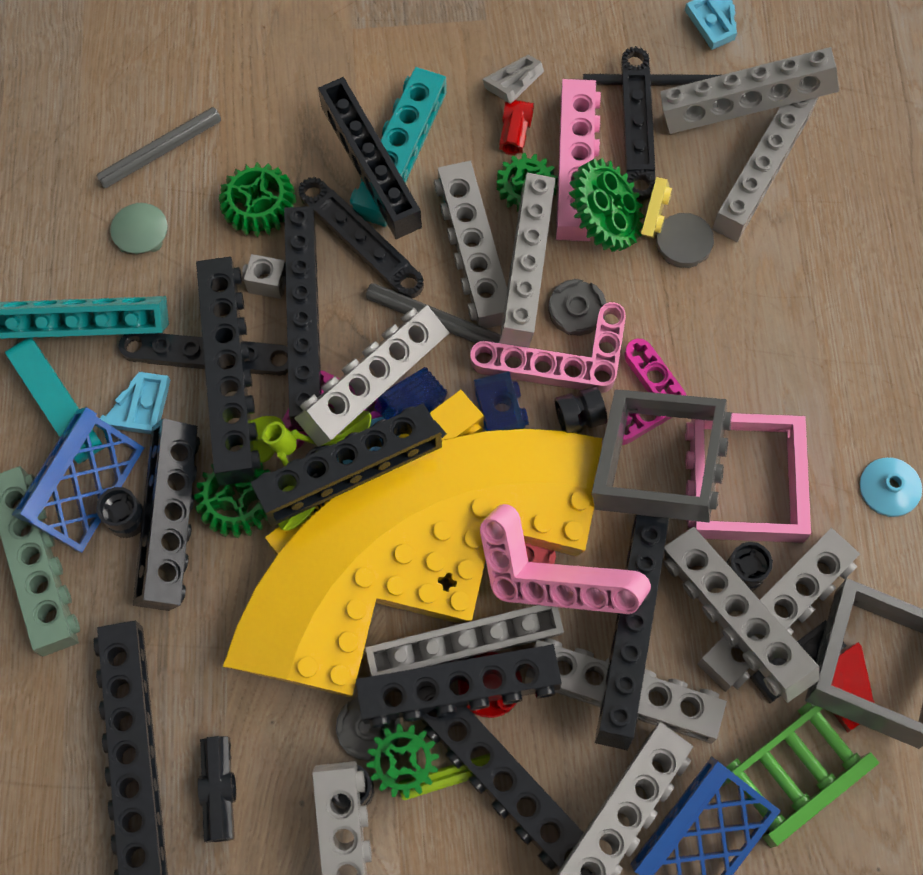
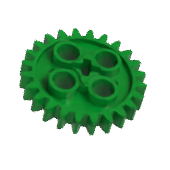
M603 158L597 161L593 159L578 167V171L573 173L574 180L570 182L574 190L570 191L569 195L575 199V202L570 204L571 207L577 209L574 218H580L582 221L579 228L583 229L586 227L588 230L586 237L590 238L593 236L594 245L597 246L602 243L603 250L610 248L611 252L622 251L637 243L636 239L641 237L639 230L643 228V224L639 220L645 218V216L639 212V208L643 207V204L637 202L636 198L640 194L633 192L634 182H627L628 174L621 175L620 166L613 168L612 161L605 163Z

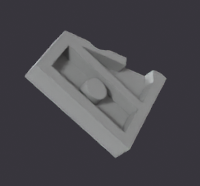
M526 55L482 80L485 89L506 102L512 103L544 72L541 61Z

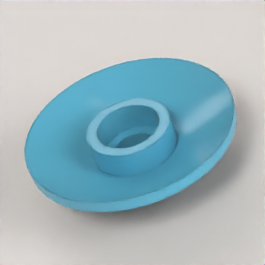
M896 458L877 459L864 469L860 477L859 486L862 498L872 510L881 515L889 517L903 516L911 512L921 499V480L917 472L902 460ZM889 480H895L899 487H892Z

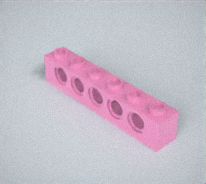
M562 80L556 240L590 241L591 237H586L588 231L586 227L583 229L579 228L582 222L581 219L574 218L577 210L573 209L570 204L575 202V199L569 195V192L574 190L570 182L574 180L573 173L578 171L577 168L593 160L594 156L599 157L600 139H595V132L599 133L600 116L595 115V109H600L601 92H596V80Z

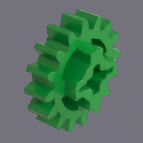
M522 153V158L519 160L514 155L511 156V164L504 161L502 163V170L497 172L496 190L499 191L500 200L507 199L506 206L509 208L515 204L517 205V212L519 211L521 191L526 173L555 178L553 196L556 195L558 176L554 175V166L547 167L546 158L540 162L537 161V154H534L529 159L526 153ZM514 174L515 177H512L511 182L508 183L510 177Z
M397 724L396 733L393 734L388 728H385L386 738L384 740L379 737L374 738L378 745L377 750L368 749V753L375 757L374 761L367 763V768L376 769V773L371 776V780H382L379 788L380 791H384L388 786L392 788L391 797H395L398 790H403L405 798H409L410 789L413 788L418 794H421L422 788L420 784L422 782L428 785L433 783L428 777L429 772H438V768L431 765L432 761L439 759V754H431L430 752L435 742L430 741L426 743L424 741L427 734L426 731H422L419 735L414 734L415 725L412 724L408 732L403 731L401 724ZM399 738L411 739L407 746L395 747L390 743ZM420 748L423 749L426 758L425 769H422L417 764L416 754ZM392 750L402 756L406 752L411 755L409 762L416 769V772L406 767L398 770L395 767L397 760L390 751ZM382 752L389 757L390 768L385 775L380 763ZM410 774L416 779L409 784L394 783L401 775Z

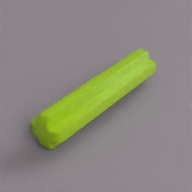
M488 754L472 758L471 761L476 766H484L489 762L490 757ZM454 765L438 769L437 773L429 772L428 777L433 783L428 785L422 782L420 784L422 788L421 794H418L414 788L410 789L409 798H405L403 790H399L402 800H408L466 782L472 774L463 765L459 769ZM411 777L399 781L398 784H409L416 779Z

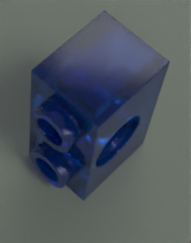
M509 371L474 380V392L479 410L484 415L485 431L525 429V426L529 425L527 411L525 407L520 408L518 398H521L519 384L517 380L512 381ZM506 404L510 408L502 412L498 411L495 406Z

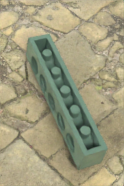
M21 466L0 473V537L32 650L44 657L78 644L77 633L80 632V625L75 614L71 615L68 604L72 603V599L67 586H62L59 576L63 574L61 562L57 556H53L51 547L55 546L54 538L30 523L12 515L16 509H13L14 503L22 499L35 478L33 474H28ZM43 508L37 518L42 522L43 519L47 518L45 508ZM32 526L31 531L27 535L21 536V532L25 527ZM40 553L38 561L29 565L30 558L34 554ZM48 581L47 589L37 594L38 586ZM56 610L55 619L46 623V615L50 611Z

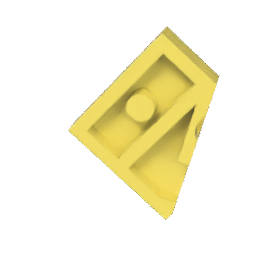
M656 177L641 232L642 236L654 239L655 233H661L665 216H661L664 204H669L672 193L668 179Z

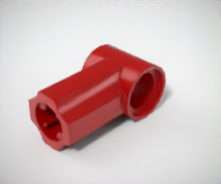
M514 100L512 103L505 102L502 121L503 129L499 143V150H502L505 154L516 156L519 153H523L527 129L531 127L534 103Z

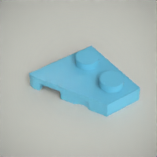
M693 0L686 3L685 12L711 50L735 40L737 27L734 20L735 5H733V0Z
M138 372L130 382L128 389L122 391L115 399V406L106 416L102 415L100 419L117 430L151 434L152 427L162 418L171 382L169 376Z

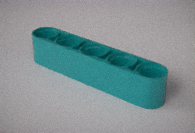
M26 338L6 350L5 354L58 436L61 437L79 407L33 338ZM92 429L89 433L92 447L103 445ZM85 442L83 443L80 449L86 448ZM104 448L93 450L94 455ZM87 452L78 453L74 458L78 465L89 459Z

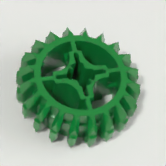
M256 162L254 168H250L245 163L243 171L235 168V176H226L227 184H221L220 190L222 193L218 197L220 211L224 215L225 221L229 225L232 224L236 232L242 229L246 236L251 231H254V235L259 237L260 231H265L266 234L270 235V229L273 227L280 231V222L285 223L284 208L294 207L293 205L296 204L294 186L290 183L289 177L286 174L282 175L279 167L272 170V166L269 163L264 168H261L258 162ZM268 188L276 190L279 193V197L273 196V193L269 192ZM236 203H242L247 208L246 212L238 209Z
M212 463L211 468L213 472L211 474L203 472L202 477L206 482H197L196 487L201 492L194 494V499L199 503L196 506V511L198 514H203L201 517L204 524L210 523L209 528L213 532L220 529V533L224 537H227L231 530L235 538L240 537L241 530H244L247 536H251V527L256 526L258 530H262L263 526L260 521L262 519L267 521L259 503L257 502L256 506L248 512L249 504L257 500L251 483L225 485L222 491L216 493L220 486L215 477ZM262 463L261 468L256 469V479L263 473L271 472L269 469L263 470L264 466ZM234 486L237 492L240 493L239 495L241 498L238 499L240 507L238 506L237 502L234 500L233 495L235 494ZM223 509V511L234 510L237 512L238 517L223 516L216 511Z

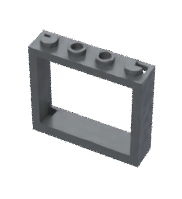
M615 389L592 489L595 510L710 523L712 509L716 510L719 504V492L715 491L716 483L722 484L724 465L720 464V458L726 457L728 450V438H724L725 430H731L732 412H727V399ZM629 413L713 421L700 497L613 487Z
M846 578L835 591L817 655L816 663L819 666L820 680L808 688L805 701L920 749L923 746V703L919 721H915L834 687L831 684L853 605L920 633H923V609Z

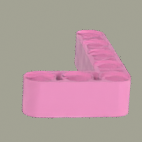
M615 302L606 303L600 308L591 357L480 341L471 349V365L477 373L579 390L596 386L600 393H605L613 387L617 376L626 318L625 310L620 304ZM613 314L618 318L619 322L608 324L604 321L603 317ZM603 342H608L613 345L615 350L611 353H604L600 350L599 345ZM486 352L492 356V359L488 363L482 364L476 360V357L480 353ZM510 357H516L522 363L517 368H510L505 362ZM539 362H547L551 369L546 373H541L535 369V365ZM569 366H575L580 370L581 374L577 377H569L564 370ZM598 371H605L609 374L610 379L606 382H600L595 378L594 374Z
M502 504L497 506L480 525L491 589L494 595L502 601L632 614L637 611L651 590L649 579L637 571L528 562L521 519L516 509L510 505Z

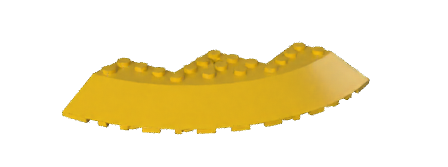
M540 429L483 431L442 440L441 448L330 499L306 520L279 551L255 587L236 626L223 667L351 698L375 603L459 624L472 621L486 560L480 525L497 506L507 504L516 509L521 519L525 543L573 556H579L585 551L594 510L592 489L603 438L572 432L567 433L566 431ZM443 578L449 579V583L452 584V587L447 591H443V585L438 583Z

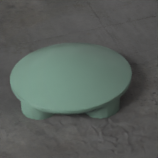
M135 203L126 206L116 214L112 221L110 232L114 243L122 252L133 254L149 251L156 252L163 245L162 241L166 236L168 224L165 215L156 206L148 203Z

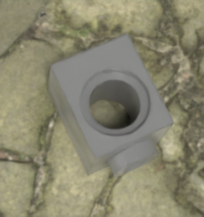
M251 254L249 263L245 264L242 270V281L245 282L248 293L282 299L286 286L285 260ZM262 274H269L266 278H258Z

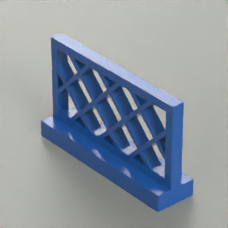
M87 407L76 411L12 513L16 518L30 523L79 553L83 552L101 522L97 512L86 515L82 498L97 494L99 499L103 492L108 489L122 487L145 448L96 416L97 413ZM94 425L104 431L107 444L92 447L89 433ZM112 436L119 441L113 442ZM85 442L86 448L80 449L83 443ZM123 443L133 449V452L127 461L118 463L114 445ZM108 447L112 465L97 468L93 450ZM87 452L91 470L76 473L73 459L76 454ZM124 465L123 469L120 472L119 466ZM69 468L70 474L64 476L65 472ZM113 468L114 484L112 487L102 489L98 471ZM92 473L96 491L81 494L77 476ZM71 478L75 496L59 499L57 485L60 480ZM52 495L54 501L47 502ZM76 499L80 517L65 521L61 503ZM55 505L58 523L47 525L37 519L44 507ZM93 518L90 524L88 525L87 519ZM81 521L84 534L77 543L68 537L66 524ZM60 526L61 533L55 530L54 527Z
M711 756L630 865L638 875H655L662 865L675 863L677 875H682L681 862L699 860L701 875H706L704 860L723 857L725 870L721 875H733L781 810ZM727 778L737 784L739 800L721 802L719 789ZM744 791L751 795L753 798L745 799ZM715 795V803H709ZM761 803L769 810L761 822L748 823L746 804ZM740 805L743 824L724 826L722 807ZM716 808L719 827L700 829L699 815L702 811ZM694 823L695 830H689ZM754 828H755V830H754V831L752 832V834L750 835V834H749V829H754ZM744 830L745 843L740 849L727 850L725 832ZM720 833L722 851L703 853L701 835ZM696 836L698 854L679 856L678 843L683 837ZM674 850V857L668 858V856ZM729 856H734V858H733V859L731 860V862L729 863V858H728V857H729Z

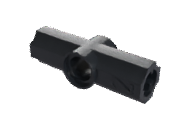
M213 736L200 739L201 776L198 778V798L200 805L203 806L204 842L235 840L233 803L236 802V780L231 769L230 737Z

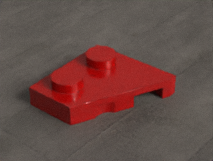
M858 642L839 655L831 685L874 703L862 646ZM833 713L847 733L860 725Z

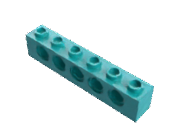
M418 67L414 68L411 77H406L403 84V94L401 98L395 100L391 120H386L382 130L383 137L381 142L405 184L447 93L446 76ZM362 181L359 188L353 190L350 204L366 221L386 227V221Z
M166 296L0 302V339L163 333L169 325Z

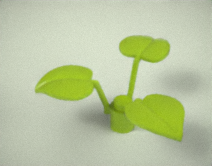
M363 411L331 441L323 445L331 446L344 440L351 433H359L370 428V412ZM262 416L251 420V423L255 422L257 427L258 441H253V449L259 451L260 462L268 461L275 452L283 465L286 466L289 463L286 456L295 451L297 439L316 445L309 436L303 435L297 430L290 432L285 427L284 422L276 416ZM288 486L284 488L282 491H291L295 487ZM315 507L278 523L283 531L294 529L310 517Z

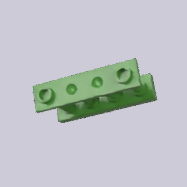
M809 702L797 710L801 717L741 763L737 758L726 766L727 769L762 795L744 772L757 760H760L793 802L791 806L794 811L785 818L782 814L777 815L769 826V831L762 836L770 848L782 843L879 764V761L871 752L861 757L858 753L854 754L819 712L823 708ZM808 720L843 761L841 765L845 770L836 777L833 773L828 774L794 732ZM781 741H786L818 781L816 785L820 790L810 797L807 793L803 794L769 752ZM727 778L726 781L723 783L722 787L730 783L732 780ZM744 791V794L747 796V798H753L751 795ZM761 803L753 804L764 818L769 810Z

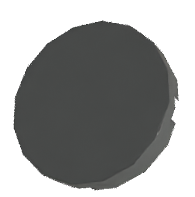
M678 213L669 216L664 220L661 233L656 235V248L658 252L660 251L666 262L679 268H691L697 266L703 260L705 261L709 257L714 245V233L710 225L701 217L691 213Z
M580 279L564 281L552 292L548 307L549 316L557 329L566 334L576 336L590 334L596 330L600 308L606 304V299L603 292L591 282L589 284Z
M357 697L342 707L337 717L336 734L340 745L348 755L361 761H374L375 757L368 753V749L377 750L378 748L374 738L379 737L384 740L386 738L385 728H388L392 734L396 733L397 724H401L399 718L391 719V724L388 726L371 728L370 723L364 724L362 721L359 698ZM385 699L384 702L387 706L394 707L388 700ZM395 739L390 743L396 746L399 739ZM383 752L381 758L386 756Z

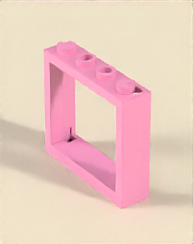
M732 413L731 430L787 432L791 524L721 521L706 523L686 520L688 528L695 527L705 539L804 543L811 535L805 416ZM691 419V422L686 423L685 440L690 441V451L686 452L685 465L686 469H691V480H687L686 495L700 497L705 470L704 429H712L713 421Z

